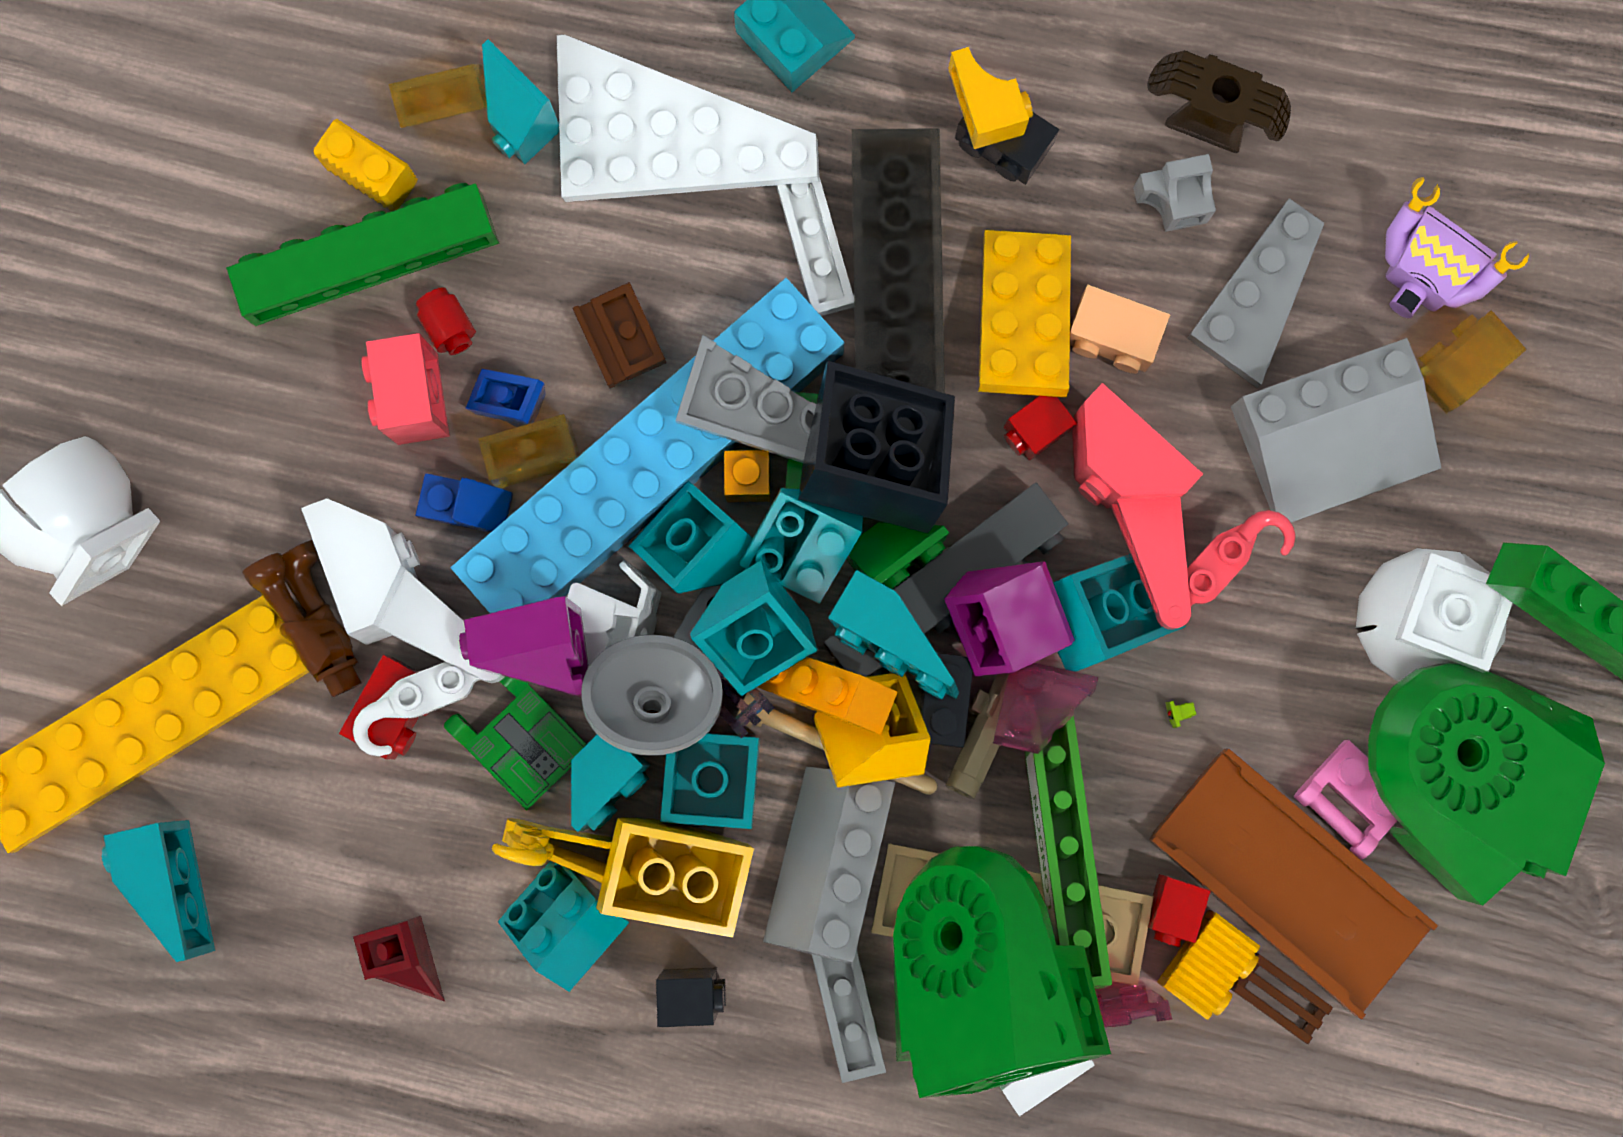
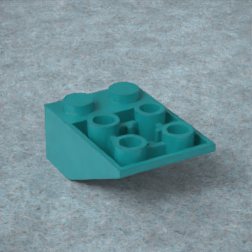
M856 570L828 617L836 628L834 635L841 639L840 643L861 655H864L866 649L875 653L874 657L880 661L879 665L900 677H903L906 671L916 676L915 680L920 683L918 686L941 700L945 694L956 699L959 691L954 679L898 593Z

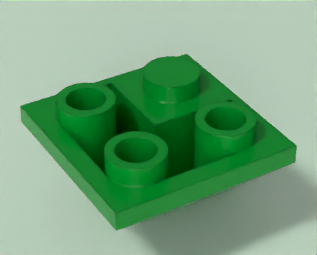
M878 522L858 538L846 560L855 571L858 570L893 590L907 580V577L910 575L907 571L916 563L923 568L946 549L943 542L949 532L944 525H934L929 533H924L890 523Z

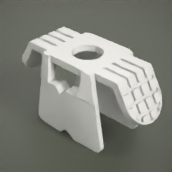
M625 560L619 564L620 568L641 588L637 608L579 583H573L570 586L567 598L581 608L589 666L601 652L617 642L636 636L654 635L657 623L656 613L661 592L642 573Z

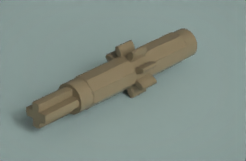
M1039 661L1013 673L996 674L988 693L979 690L978 693L976 692L968 712L977 717L945 784L948 789L966 798L975 799L1006 731L1015 734L1022 724L1026 712L1017 707Z

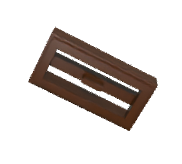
M1255 953L1259 960L1253 971L1245 979L1239 977L1230 990L1308 1045L1313 1039L1311 1035L1315 1029L1319 1030L1323 1024L1321 1020L1325 1014L1329 1015L1333 1007L1260 954ZM1261 967L1314 1005L1316 1008L1311 1014L1255 974L1257 968ZM1249 981L1305 1020L1306 1023L1302 1029L1245 989L1246 984Z

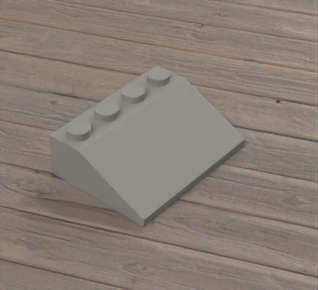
M1408 338L1242 396L1231 406L1270 510L1281 513L1290 522L1441 469L1424 378Z

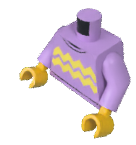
M1424 177L1418 178L1413 182L1411 187L1412 200L1403 204L1386 232L1385 259L1390 265L1386 278L1400 289L1389 305L1393 311L1405 318H1412L1421 304L1430 311L1435 312L1444 305L1450 308H1457L1479 300L1507 277L1506 271L1508 269L1522 268L1529 258L1528 253L1519 262L1509 261L1506 253L1518 243V241H1512L1503 248L1501 259L1498 262L1492 261L1497 255L1494 251L1430 206L1440 196L1438 184L1430 196L1423 198L1417 195L1418 189L1425 180Z

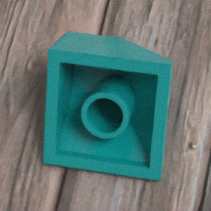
M487 39L482 44L488 122L495 134L491 140L507 158L510 159L515 155L525 165L560 132L559 122L550 100Z

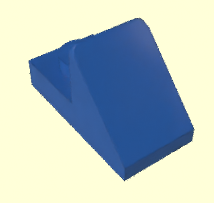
M481 369L465 408L480 416L506 421L520 430L530 433L545 398V384L539 379Z
M425 473L415 516L491 533L508 518L513 492L464 477L461 480Z

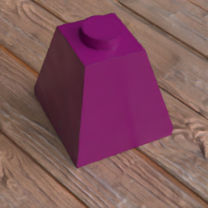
M567 597L551 598L464 620L465 632L460 633L459 643L462 657L464 660L469 659L470 666L582 698V683L589 668L581 608Z

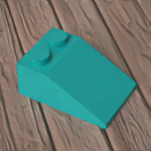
M1131 554L1077 572L1053 583L1075 639L1072 645L1058 651L1067 675L1186 627L1184 625L1170 630L1158 623Z
M189 820L160 822L104 835L105 846L102 848V862L106 871L111 873L112 882L176 962H180L215 951Z

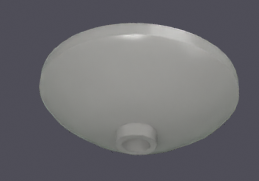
M662 635L636 636L613 644L594 659L587 669L582 683V707L592 729L612 746L639 755L670 754L698 742L715 724L722 705L721 679L709 658L702 651L685 641ZM655 710L658 713H647V711Z

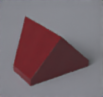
M421 916L353 936L365 980L376 978L445 1002Z

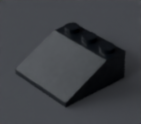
M827 361L803 460L798 500L929 533L948 505L955 396Z

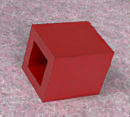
M1039 396L1007 420L1004 425L1007 431L1004 438L1018 456L1024 453L1030 461L1069 433L1077 422L1058 397Z
M1159 874L1152 895L1154 897L1148 928L1156 930L1153 939L1176 947H1180L1182 939L1196 943L1211 891Z

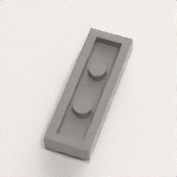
M857 949L852 964L812 955L842 1083L886 1073Z

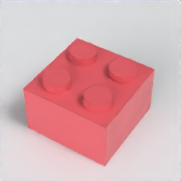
M420 333L367 341L368 356H363L361 362L366 382L372 383L374 399L368 400V412L372 425L378 426V430L398 445L450 437L438 354Z

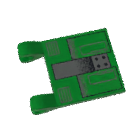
M504 677L499 682L516 698L479 734L460 714L452 715L444 723V728L527 811L571 768V760L587 743L529 683Z

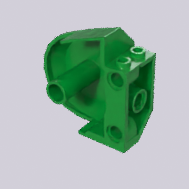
M1441 663L1416 669L1395 684L1377 707L1368 737V768L1379 797L1389 812L1404 827H1391L1389 831L1402 847L1457 899L1482 906L1519 872L1541 879L1545 878L1547 872L1562 876L1567 875L1605 765L1593 718L1491 672L1482 673L1460 664Z
M957 846L931 858L907 887L897 910L893 934L896 1061L912 1062V1073L919 1098L979 1093L1111 1054L1085 948L1079 945L1056 944L1047 906L1032 876L1012 856L989 847Z

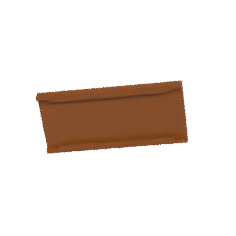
M1229 748L1224 749L1213 759L1158 825L1149 839L1204 888L1210 890L1211 894L1361 1020L1366 1015L1364 1013L1366 1008L1426 934L1438 927L1434 921Z

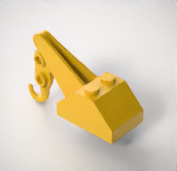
M507 818L502 841L507 843L509 847L497 843L492 846V851L504 859L529 866H543L548 859L602 883L596 906L601 914L732 938L754 848L748 843L696 827L644 818H617L613 837L548 827L521 819ZM549 838L610 849L607 864L550 844Z

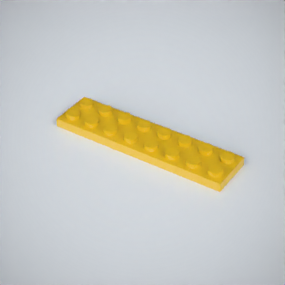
M263 596L257 598L1 754L0 841L7 853L19 851L309 673L298 657L292 643L281 635L280 627L283 622Z

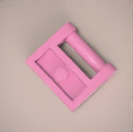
M1344 740L1294 795V798L1303 807L1309 805L1351 845L1349 850L1360 860H1363L1374 851L1379 841L1397 822L1396 818L1389 812L1379 797L1369 772L1368 757L1350 740ZM1326 784L1370 824L1364 832L1356 827L1321 793Z

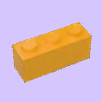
M809 657L804 658L758 686V688L790 702L880 735L898 693L867 677Z

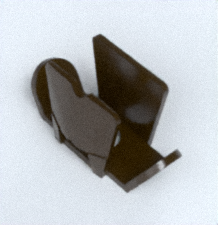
M1185 50L1168 54L1155 65L1148 79L1147 88L1155 96L1174 94L1189 100L1167 118L1165 126L1233 153H1238L1241 148L1245 122L1263 129L1269 140L1280 141L1284 137L1290 121L1291 104L1283 88L1263 81V75L1257 71L1251 72L1220 60L1215 55L1209 54L1203 58ZM1213 94H1218L1231 103L1220 102Z

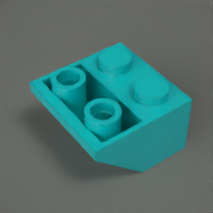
M781 488L741 558L739 565L747 569L762 560L782 586L820 604L862 533L863 516L798 500L800 489Z
M596 734L571 760V826L577 832L589 828L593 831L597 828H602L618 811L613 804L622 795L625 798L628 796L632 797L649 780V777L644 772L651 765L641 755L618 749Z
M550 861L518 899L509 906L505 914L498 920V923L536 972L570 992L629 924V921L626 918L601 914L596 908L600 891L580 873Z

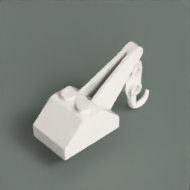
M328 498L301 508L346 633L365 645L393 635L445 661L398 680L379 700L369 704L360 711L354 721L353 734L355 742L362 751L373 756H383L392 752L391 746H378L370 741L368 729L374 721L382 718H416L464 699L471 692L473 684L479 680L496 683L504 678V676L469 665V659H463L459 636L460 633L465 632L464 621L418 580L414 567L420 565L419 558L410 540L406 541L402 532L397 534L386 523Z

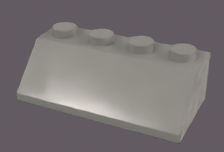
M806 767L763 942L848 964L854 962L895 782L883 780L837 788L831 769Z

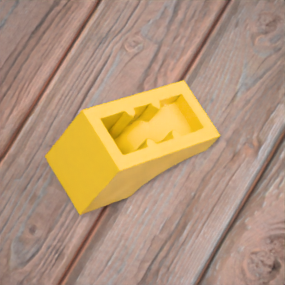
M969 47L952 51L948 70L973 148L977 149L1024 135L1029 118L1033 116V111L1027 92L1020 93L1016 78L1007 81L990 75L975 61Z

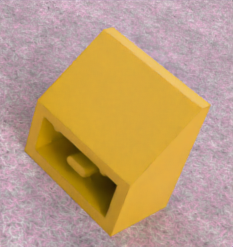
M894 673L867 677L898 692L881 735L820 712L814 714V722L837 788L924 774L931 738L905 674L903 677Z

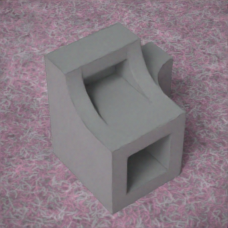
M1209 154L1166 162L1162 170L1140 174L1133 187L1137 204L1144 203L1153 206L1162 217L1165 232L1207 224L1216 212L1211 189L1213 169Z

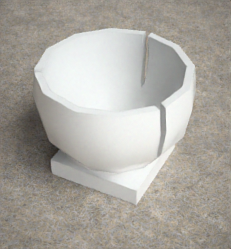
M86 436L59 444L29 462L2 485L27 514L22 513L3 489H0V553L17 566L54 574L57 580L49 593L61 606L129 569L160 522L149 508L133 515L131 486L128 476L112 453L96 440Z
M1417 548L1383 563L1359 595L1356 628L1376 625L1377 627L1357 635L1371 663L1397 682L1416 669L1441 663L1460 664L1482 673L1489 672L1494 657L1505 642L1506 620L1512 602L1486 584L1490 572L1467 555L1454 551Z

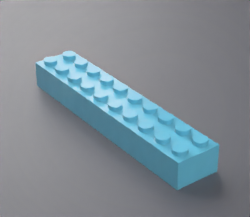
M787 278L781 281L713 340L717 343L716 345L734 356L737 355L747 361L752 367L773 380L776 379L786 385L793 392L802 391L824 371L827 361L835 362L844 354L845 344L840 336ZM695 357L450 567L489 613L566 596L573 583L580 584L648 525L688 480L694 485L724 458V451H733L741 444L676 423L675 420Z

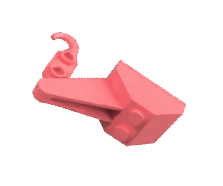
M1103 383L1088 397L1073 416L1077 422L1072 429L1074 478L1081 485L1078 490L1093 505L1098 506L1101 503L1106 508H1112L1152 604L1156 619L1162 627L1173 630L1186 625L1190 620L1191 606L1193 604H1205L1215 599L1247 564L1256 537L1264 527L1269 525L1276 526L1282 531L1284 535V544L1280 550L1282 555H1288L1293 548L1296 536L1294 527L1289 519L1279 512L1270 510L1260 511L1249 517L1243 524L1217 535L1187 567L1180 497L1188 492L1203 473Z

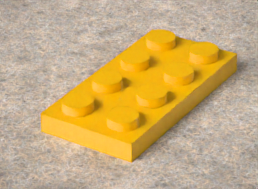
M985 230L982 261L978 392L1067 397L1070 362L1071 235Z

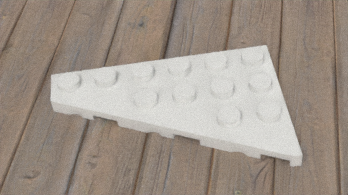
M557 35L561 196L565 202L820 182L818 139L816 134L570 36Z

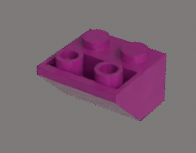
M1045 561L968 571L944 598L975 676L1016 672L1072 645L1075 641Z

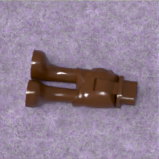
M310 540L290 549L282 555L281 553H274L245 568L242 573L247 582L262 594L282 620L283 624L280 627L281 635L292 643L301 662L309 673L313 675L316 682L324 681L333 698L359 686L362 682L353 667L358 664L356 658H353L351 640L345 628L338 623L331 611L330 605L326 604L313 582L311 568L317 562L319 556L313 540ZM286 584L288 585V587L290 588V590L292 591V593L304 609L305 613L307 614L305 617H303L302 613L296 606L293 598L291 597L286 587Z

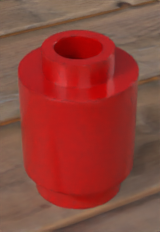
M441 287L426 293L417 300L416 307L419 310L417 317L437 352H448L452 356L465 351L472 345L471 338L475 335L476 330L454 294H449L446 288Z

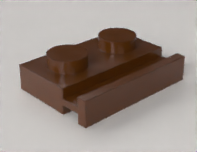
M630 282L591 299V302L572 308L609 389L615 387L620 382L631 380L667 363Z

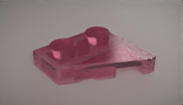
M1033 663L1016 672L1009 673L993 744L1039 754L1050 742L1053 733L1058 728H1062L1071 719L1075 709L1087 696L1091 697L1096 690L1098 677Z
M1145 985L1119 989L1120 996L1103 1000L1101 994H1096L1104 1027L1130 1025L1134 1019L1154 1015L1157 1022L1172 1019L1168 1000L1153 990L1146 991Z

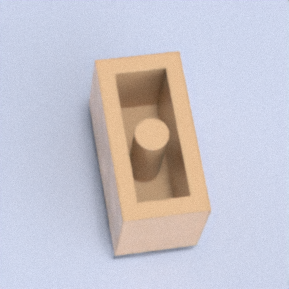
M1087 285L1080 297L1070 325V345L1073 346L1072 350L1083 357L1095 359L1099 355L1113 360V365L1122 371L1134 374L1138 373L1139 370L1146 372L1154 362L1170 314Z

